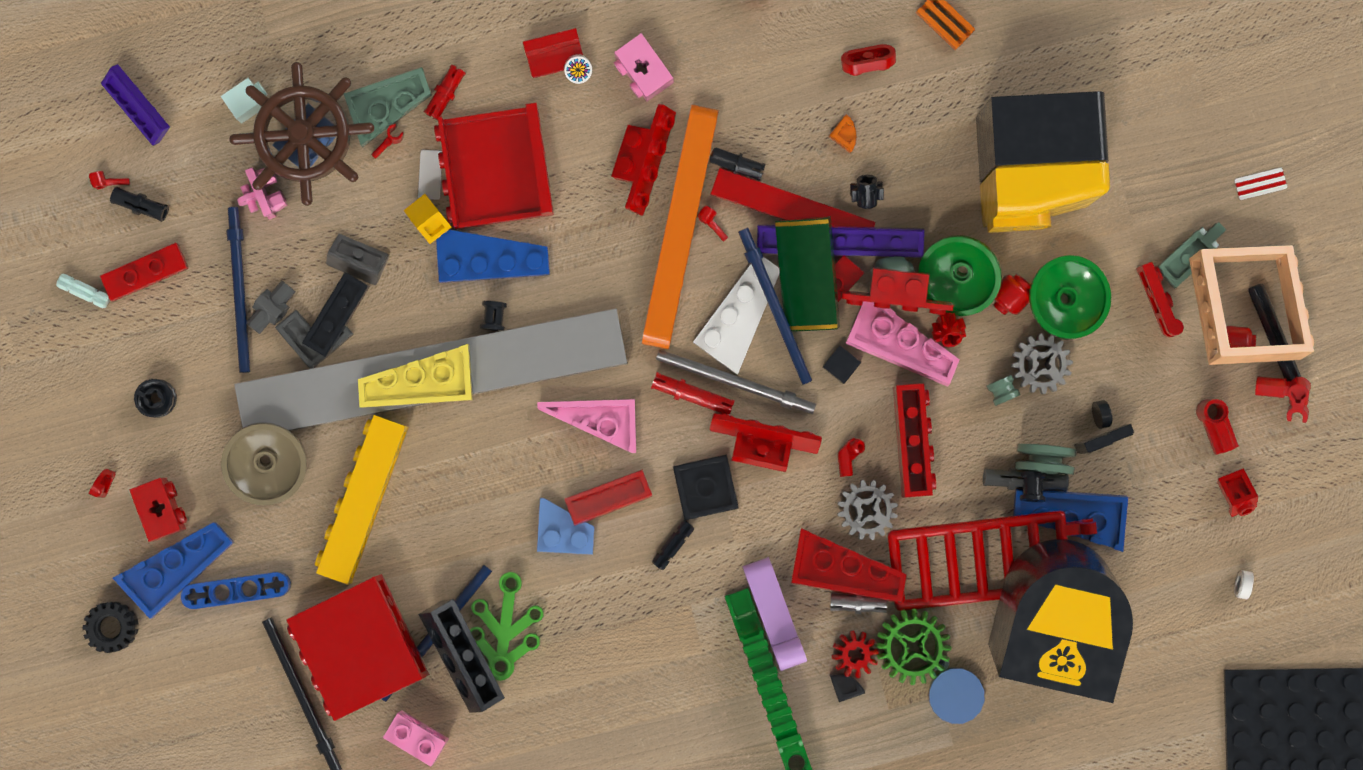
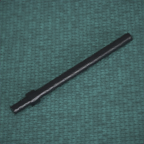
M273 618L262 621L318 742L316 747L319 754L324 755L330 770H342L333 750L335 745L331 737L328 738Z

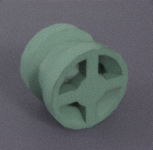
M1012 375L986 385L988 391L993 393V403L995 406L1021 395L1019 390L1014 388Z

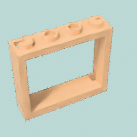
M1293 245L1201 249L1189 258L1209 365L1301 360L1314 352V339L1310 334L1309 314L1304 304L1303 284L1299 279L1298 259L1294 254ZM1276 260L1293 345L1230 348L1214 263Z

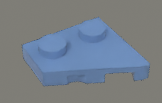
M540 498L537 552L593 555L594 526L587 522L574 526L568 511L545 498Z

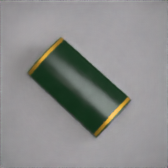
M831 216L775 221L782 307L791 331L837 330L840 327Z

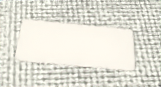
M421 150L418 198L426 194L429 199H440L442 169H440L438 153L442 151Z

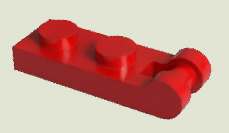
M1153 262L1136 268L1163 335L1170 338L1181 334L1184 330V325L1182 321L1174 317L1171 310L1173 301L1170 294L1163 290L1161 285L1163 277L1160 269L1157 266L1154 267Z

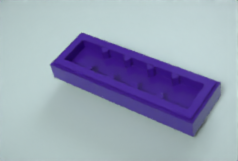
M118 64L110 67L101 85L152 146L160 143L170 126Z

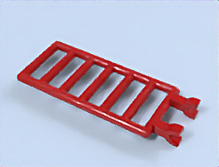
M1052 511L891 530L888 533L891 568L902 572L899 540L916 538L922 598L905 599L904 591L902 603L895 602V608L898 611L1000 600L1002 588L988 590L983 540L984 530L999 529L1005 581L1007 572L1014 562L1010 527L1027 526L1030 548L1040 543L1038 524L1055 522L1056 539L1068 540L1070 535L1097 534L1096 522H1093V518L1066 522V515L1063 511ZM972 532L977 591L961 593L955 534ZM944 535L950 594L933 596L927 537Z

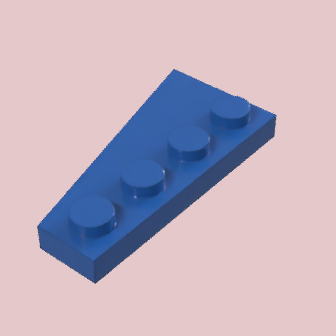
M1015 488L1013 516L1063 511L1066 515V522L1093 518V522H1096L1097 534L1070 536H1077L1099 545L1102 544L1121 552L1124 551L1128 497L1126 495L1043 490L1045 502L1020 501L1023 489ZM1055 522L1038 524L1039 526L1056 530Z
M213 522L182 539L180 542L158 552V554L138 563L129 570L118 574L113 579L146 616L152 619L235 542L216 522Z

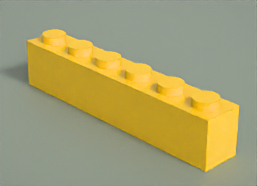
M376 415L373 416L372 420H367L363 430V435H366L363 446L358 445L353 457V461H356L353 472H348L344 481V487L347 490L344 498L340 497L334 509V513L337 514L334 525L329 524L324 539L328 540L325 550L319 551L315 561V566L318 567L317 574L347 585L352 584L409 427Z

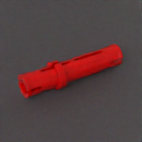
M656 372L651 389L672 395L675 400L683 399L721 414L731 413L735 400L685 383L686 380L682 378L679 381Z

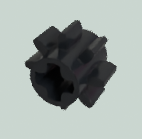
M873 175L859 176L857 184H850L852 202H857V206L863 209L876 207L878 200H884L883 182H877V178Z

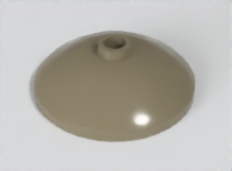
M272 423L251 424L237 431L227 442L221 459L222 474L230 490L242 500L256 505H273L291 497L301 486L307 468L305 451L297 437L286 428ZM267 455L271 461L263 463L261 457Z

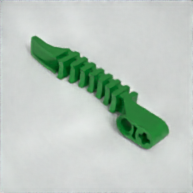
M746 588L724 596L740 642L744 646L742 648L745 656L748 658L750 670L752 669L754 682L757 683L759 696L761 695L763 701L761 702L764 709H766L768 722L771 723L773 736L776 737V744L785 770H791L788 762L795 755L801 756L805 761L802 770H812L801 735L798 734L796 729L797 724L793 720L791 707L788 706L786 693L783 692L781 679L779 680L777 668L773 664L772 654L768 650V642L763 636L764 631L750 592Z

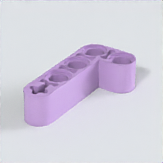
M769 557L742 566L780 671L807 662Z

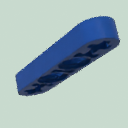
M272 572L188 585L182 590L181 601L189 609H200L276 598L289 592L291 581L283 572ZM275 577H278L279 581H284V586L280 587V592H277L276 588L265 589L266 595H263L261 578H265L264 584L274 582ZM248 580L255 582L257 585V592L253 596L245 595L242 590L243 584ZM223 584L229 588L230 593L226 600H219L216 597L215 589L218 585ZM193 588L196 593L208 592L211 603H208V597L197 599V604H194L193 600L188 599V594H192Z

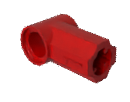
M1205 399L1197 405L1196 414L1198 419L1203 422L1214 455L1226 453L1239 447L1228 418L1229 411L1226 403L1219 399ZM1211 404L1217 408V415L1213 419L1207 413L1208 407Z

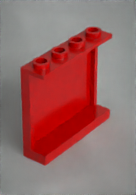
M537 103L525 104V108L443 119L442 116L438 117L439 125L434 126L436 141H441L442 152L438 153L440 169H445L446 179L442 180L444 196H449L450 206L446 207L448 223H453V227L456 230L554 215Z
M382 574L374 576L286 619L288 633L293 640H296L300 648V659L304 665H308L312 674V684L317 691H320L324 699V710L328 716H332L333 721L430 675Z

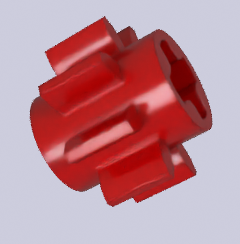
M955 313L940 315L936 322L931 324L935 343L942 341L943 347L957 346L961 343L962 338L967 336L964 319H956Z

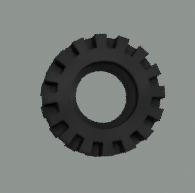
M107 602L92 608L89 611L90 614L84 618L86 625L82 627V630H86V634L83 636L85 640L89 639L88 645L90 647H96L98 652L112 653L127 648L128 644L135 640L133 637L138 633V629H135V626L138 625V620H134L133 616H135V613L128 610L130 607L121 605L120 602ZM108 616L115 617L121 626L119 634L114 638H108L101 632V623Z

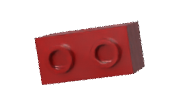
M160 477L129 489L148 542L158 541L186 530L184 523L187 522V517L183 508H178L175 500L177 490L172 481ZM159 504L165 505V509L162 510V513L156 512V508L159 507Z

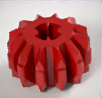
M851 630V640H847L846 636L841 634L839 637L844 642L843 646L838 643L833 644V647L840 650V653H834L831 657L833 660L842 659L835 666L837 670L847 665L844 671L846 677H849L852 669H854L855 677L861 678V668L867 674L871 673L870 668L867 666L868 662L872 665L878 664L877 660L870 658V655L879 654L878 649H869L874 645L875 640L871 638L864 643L867 634L863 631L860 633L858 640L856 639L855 631ZM857 647H860L859 652L862 654V657L850 661L849 659L852 657L848 655V652L850 650L855 651Z

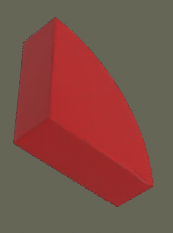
M107 468L104 469L94 481L88 494L97 498H105L116 472Z

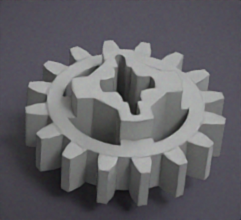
M1043 334L1037 335V341L1032 336L1026 338L1028 345L1019 343L1017 346L1021 352H1014L1012 354L1014 358L1018 359L1016 363L1011 364L1012 368L1018 369V372L1013 377H1021L1023 379L1020 384L1021 387L1029 384L1030 393H1034L1039 388L1041 394H1046L1047 387L1052 392L1057 391L1056 383L1065 385L1066 382L1062 378L1063 375L1070 376L1072 373L1066 369V366L1073 364L1072 360H1066L1065 357L1070 353V350L1062 351L1061 347L1064 342L1053 343V335H1050L1047 340H1044ZM1035 346L1049 347L1045 352H1038L1036 349H1033ZM1057 356L1059 359V370L1055 367V358ZM1048 357L1044 364L1047 369L1043 368L1035 372L1039 365L1037 359L1041 360ZM1024 359L1028 361L1029 370L1027 372L1024 368ZM1039 376H1045L1051 381L1041 383L1034 380Z
M860 480L859 488L854 484H850L852 492L849 494L843 491L841 494L846 498L845 502L840 501L837 503V505L843 507V511L837 513V516L845 518L841 526L846 527L849 525L851 528L848 534L853 535L857 531L859 532V539L862 540L865 534L869 535L870 540H874L875 532L884 536L883 528L885 526L892 528L893 525L889 520L898 516L892 513V508L897 507L898 504L890 503L889 500L894 494H885L886 485L884 484L876 488L875 480H872L869 486H866L864 480ZM863 491L873 492L869 496V498L861 499L856 496L858 493ZM881 499L885 503V516L880 512L879 508ZM870 502H873L871 510L874 512L873 515L862 517L863 509L860 508L861 505H868ZM850 504L855 508L856 513L853 521L849 515ZM867 521H874L879 524L870 529L861 528Z

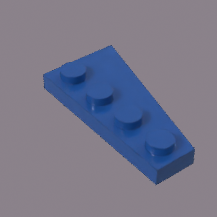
M448 230L436 239L439 283L550 275L547 246L455 230Z

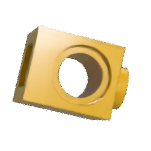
M423 194L403 210L429 244L451 228L450 224L426 194Z

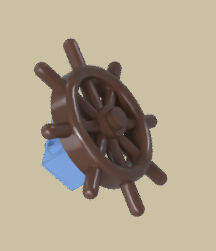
M294 62L291 65L292 87L282 89L269 98L253 85L246 87V94L259 104L261 108L256 116L253 132L232 134L229 141L233 145L255 144L258 155L266 165L265 169L253 181L252 186L255 190H261L276 173L287 180L300 182L301 202L303 205L309 206L313 202L311 181L324 178L335 169L350 182L358 180L357 172L343 160L349 149L351 135L370 134L374 131V125L369 122L349 124L346 113L337 102L351 86L349 78H342L328 94L318 88L304 86L302 64ZM305 99L313 100L320 104L316 109L309 103L305 106ZM294 101L295 119L285 113L281 107ZM329 110L334 116L336 125L324 117ZM272 117L278 120L286 129L268 131ZM337 136L334 149L330 151L327 148V146H329ZM268 142H274L272 146L279 151L275 157L269 148ZM318 155L324 159L320 164L311 167L318 159ZM289 159L299 169L290 168L283 164Z

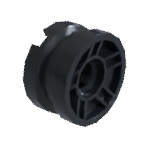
M149 379L138 385L134 394V402L141 414L147 417L160 418L173 411L176 406L177 395L173 386L167 381ZM157 393L158 397L161 398V402L153 403L151 396Z

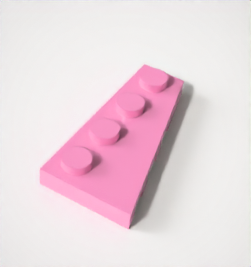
M863 301L846 344L947 387L950 385L960 359L937 342L935 343L931 338L928 339L918 331V328L897 316L896 312L892 309L874 307V302Z

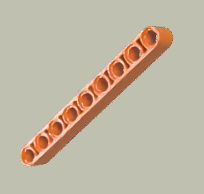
M691 105L642 338V344L668 350L670 347L719 110Z

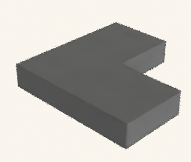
M298 310L292 312L275 327L309 369L315 368L326 359L323 355L302 344L311 326ZM347 326L330 354L354 335Z

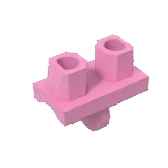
M252 167L245 170L254 192H251L248 184L241 186L243 196L237 199L239 206L248 205L250 212L253 213L258 211L256 201H258L264 217H268L270 220L277 217L275 212L286 207L287 202L281 191L268 195L265 187L277 182L275 174L261 190H255L252 186L253 181L265 168L255 170Z

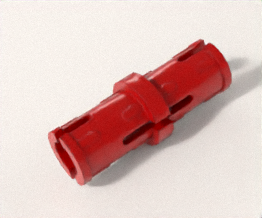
M452 64L441 84L436 85L434 88L436 92L427 108L423 111L426 115L432 116L437 121L450 100L453 101L455 98L454 92L462 78L466 75L463 70L456 69L457 67Z

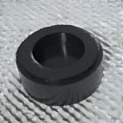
M1105 400L1093 402L1092 415L1096 426L1099 429L1110 427L1113 418L1108 402Z

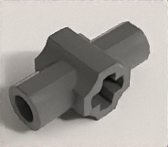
M282 280L272 292L266 289L255 300L252 308L256 311L246 323L259 334L262 333L269 323L276 325L287 314L290 307L286 303L296 291Z

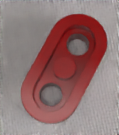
M887 44L849 50L841 56L842 70L852 76L877 70L884 71L896 63V50L893 46Z

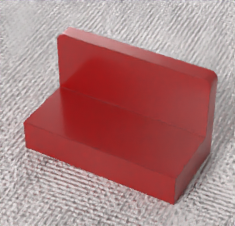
M576 28L523 41L533 78L564 71L565 62L569 57L583 55Z

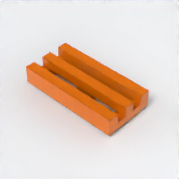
M927 0L916 12L955 51L975 31V28L945 0ZM936 2V3H937L951 18H953L966 32L963 33V32H962L949 18H947L933 3ZM929 9L955 35H957L959 39L956 41L925 11Z

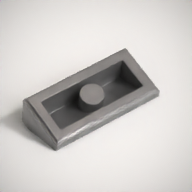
M338 234L327 253L326 264L370 284L377 285L389 254Z

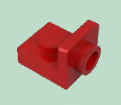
M1244 468L1218 478L1217 483L1229 505L1231 517L1237 515L1246 516L1255 510L1258 503V494Z

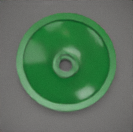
M963 235L948 236L933 243L924 253L918 268L919 273L929 274L926 299L952 302L954 305L953 311H946V313H955V316H969L986 309L996 298L1002 281L1001 267L993 251L983 242ZM960 266L966 267L968 272H967V273H962V272H960V271H959V267H960Z
M1067 255L1048 261L1037 271L1030 286L1029 303L1034 318L1045 331L1059 338L1077 339L1093 333L1104 323L1111 307V289L1105 274L1095 263L1080 256ZM1062 294L1068 297L1066 304L1061 301Z

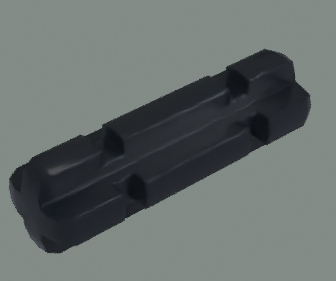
M684 520L677 527V532H673L661 548L662 552L660 554L657 553L652 560V563L660 570L666 568L670 562L668 560L670 558L673 559L686 540L684 539L686 537L689 538L694 531V527Z

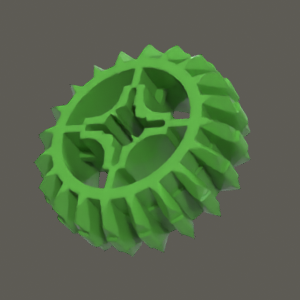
M911 609V617L907 616L905 610H901V620H898L893 614L890 616L894 622L892 626L886 622L882 624L888 630L887 634L877 633L878 637L884 639V643H875V647L884 649V652L876 656L877 659H887L881 665L883 670L891 666L893 667L889 672L891 678L895 677L899 672L898 681L900 683H904L906 677L909 676V683L915 685L916 676H919L921 683L924 684L926 683V673L932 679L937 677L933 671L935 667L940 671H944L945 668L939 664L940 659L946 662L949 661L950 658L943 655L942 652L943 650L950 651L952 647L947 644L943 645L942 641L949 640L950 635H940V632L946 627L944 624L934 626L938 620L936 616H932L929 621H926L928 617L927 611H923L920 618H917V609ZM908 624L924 625L920 631L918 630L912 636H906L899 631L900 628ZM930 631L935 639V652L933 656L924 647ZM893 637L902 645V652L896 662L891 653ZM902 638L911 642L918 640L920 644L917 646L920 647L919 650L924 655L915 651L908 653L907 649L909 647H907V643ZM916 657L927 662L925 666L918 669L903 668L906 663H909L910 660Z

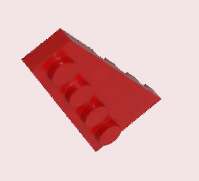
M801 528L792 584L902 603L907 574Z

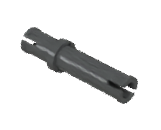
M985 468L983 471V486L1007 487L1008 490L1023 488L1024 478L1021 477V471H1016L1015 468H1009L1008 471ZM1046 474V478L1043 479V490L1064 492L1068 490L1069 476L1067 474Z

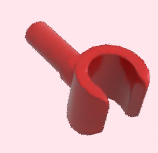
M396 124L388 127L387 137L371 154L375 159L391 144H399L403 140V132L398 137L390 135L397 128Z
M103 171L89 174L90 183L97 190L112 185H130V178L105 179Z
M704 206L698 214L699 220L713 229L724 242L728 236L713 221L717 212L709 206Z

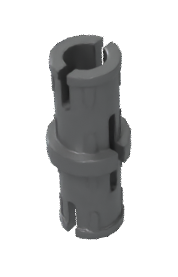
M831 593L830 611H855V614H861V612L886 613L887 600L853 594Z

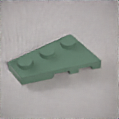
M422 67L344 93L353 124L369 122L374 125L372 133L357 135L362 147L432 95Z

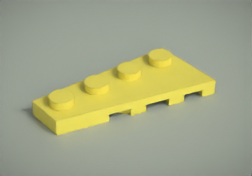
M469 344L358 379L359 407L473 400Z

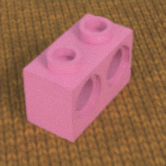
M403 710L397 713L383 736L387 741L430 767L436 762L449 740L446 736Z

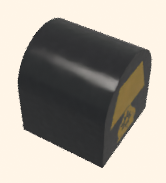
M1054 539L1038 543L1017 557L1009 568L1003 584L988 642L1000 678L1114 703L1133 631L1132 610L1126 595L1110 568L1093 549L1082 543L1066 539Z

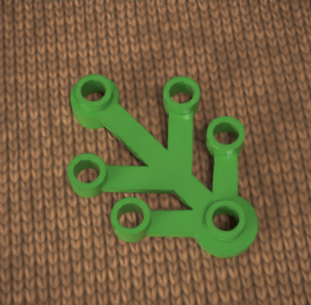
M515 572L505 573L499 580V587L504 592L500 623L489 611V605L486 600L477 599L471 606L472 612L480 616L498 640L496 652L485 639L483 628L476 626L470 629L471 633L473 630L481 632V639L475 641L488 659L487 664L495 680L500 681L512 675L514 662L528 651L537 649L540 645L539 636L535 633H530L524 637L521 645L508 653L509 641L532 623L541 621L544 616L543 609L535 605L527 610V614L511 626L515 593L522 587V579ZM508 578L516 580L514 588L507 587L506 580ZM477 602H482L485 605L484 612L479 613L476 611L475 605ZM532 609L540 611L538 619L531 618L530 612ZM527 638H536V646H528ZM498 661L505 663L506 668L504 671L496 669Z

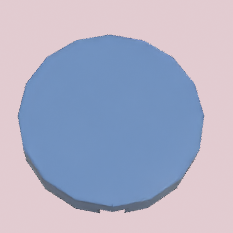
M949 668L940 672L932 680L929 689V703L933 712L942 720L951 724H963L973 720L981 712L985 702L984 688L981 681L972 672L962 668Z

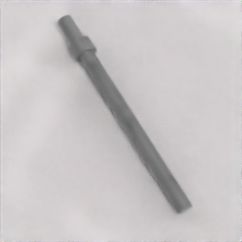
M660 349L656 357L658 361L779 402L782 407L788 409L794 407L813 414L816 403L798 398L793 392L786 390L784 393Z

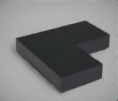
M1126 424L1076 443L1074 446L1079 454L1091 453L1112 445L1113 442L1132 436L1134 430L1131 424Z

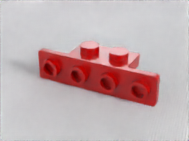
M658 104L650 129L627 125L611 175L616 180L632 183L625 208L641 216L644 215L645 209L649 204V196L658 176L659 165L666 151L670 131L675 123L676 112L663 104Z
M873 267L870 293L841 290V299H846V304L861 306L863 301L874 302V307L890 309L891 304L901 305V310L918 312V307L928 308L929 313L946 315V311H953L954 307L952 302L926 299L929 283L928 273Z
M714 413L710 426V431L736 437L731 461L786 472L791 449L818 454L822 442V437L812 432L789 430L781 425H766L757 420L734 418L732 415L725 413Z

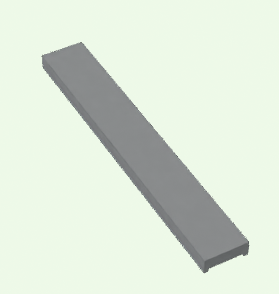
M617 309L237 383L234 385L242 428L256 423H272L292 431L424 405L410 404L360 408L358 379L431 357L469 344L472 395L626 365L628 363Z

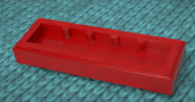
M174 243L100 275V278L110 301L114 302L189 268L178 243Z
M642 469L567 497L564 500L573 524L576 526L652 497V493Z

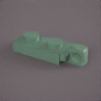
M1218 222L1208 231L1203 227L1195 231L1157 266L1162 276L1174 289L1177 288L1192 274L1189 258L1201 249H1216L1219 246L1216 239L1226 229Z

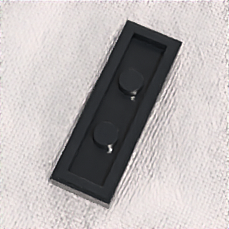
M344 272L302 344L327 358L370 286Z

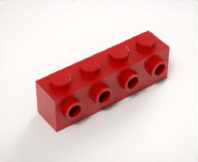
M924 383L896 385L893 387L901 496L902 498L933 496V490H936V475L931 473L930 462H934L933 445H929L928 434H932L931 418L927 417L926 406H930L929 391L924 389Z

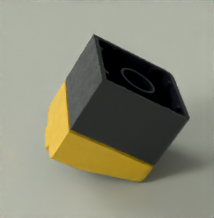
M1104 92L991 97L976 116L979 179L982 182L980 184L983 227H987L988 233L1050 228L1052 216L1086 208L1109 191L1110 173L1109 163H1107L1109 157Z

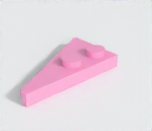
M635 399L537 402L538 410L628 452L636 453Z

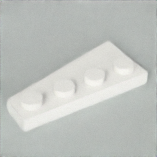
M763 257L761 258L774 288L780 273L779 268ZM750 264L693 341L694 344L736 375L739 373L767 305L766 297L752 264Z

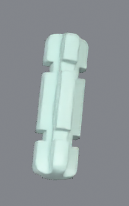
M61 274L57 280L56 286L58 288L69 291V293L88 302L93 301V304L100 308H106L110 301L108 294L98 291V289L79 280H74L73 277L66 274Z

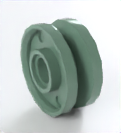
M1017 444V451L1028 454L1029 460L1015 462V469L1037 471L1046 474L1074 475L1075 467L1062 464L1063 458L1076 457L1077 449L1045 444Z

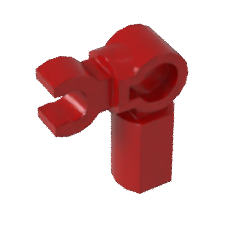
M1257 376L1256 396L1276 398L1288 396L1290 406L1287 411V420L1291 421L1295 412L1302 414L1303 423H1306L1308 420L1309 409L1307 405L1311 390L1309 380L1304 377H1296L1289 382L1283 378Z

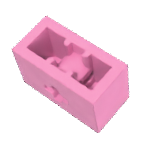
M642 33L614 52L616 61L613 63L622 76L625 74L629 76L632 81L630 87L638 98L643 96L646 102H648L674 83L672 75ZM637 65L647 66V73L645 75L641 71L636 73Z

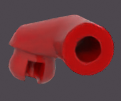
M853 438L848 440L838 451L840 477L853 476L852 461L865 450V443L861 439Z

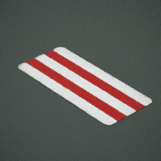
M1282 168L1235 179L1240 200L1287 188Z

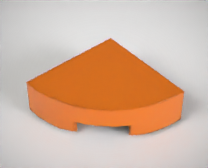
M846 114L829 135V138L851 154L856 144L857 135L852 119Z

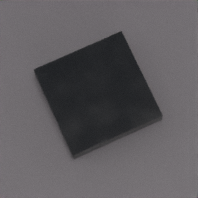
M727 454L673 466L684 520L739 509Z

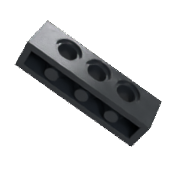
M454 599L440 601L418 614L469 713L483 712L505 698Z

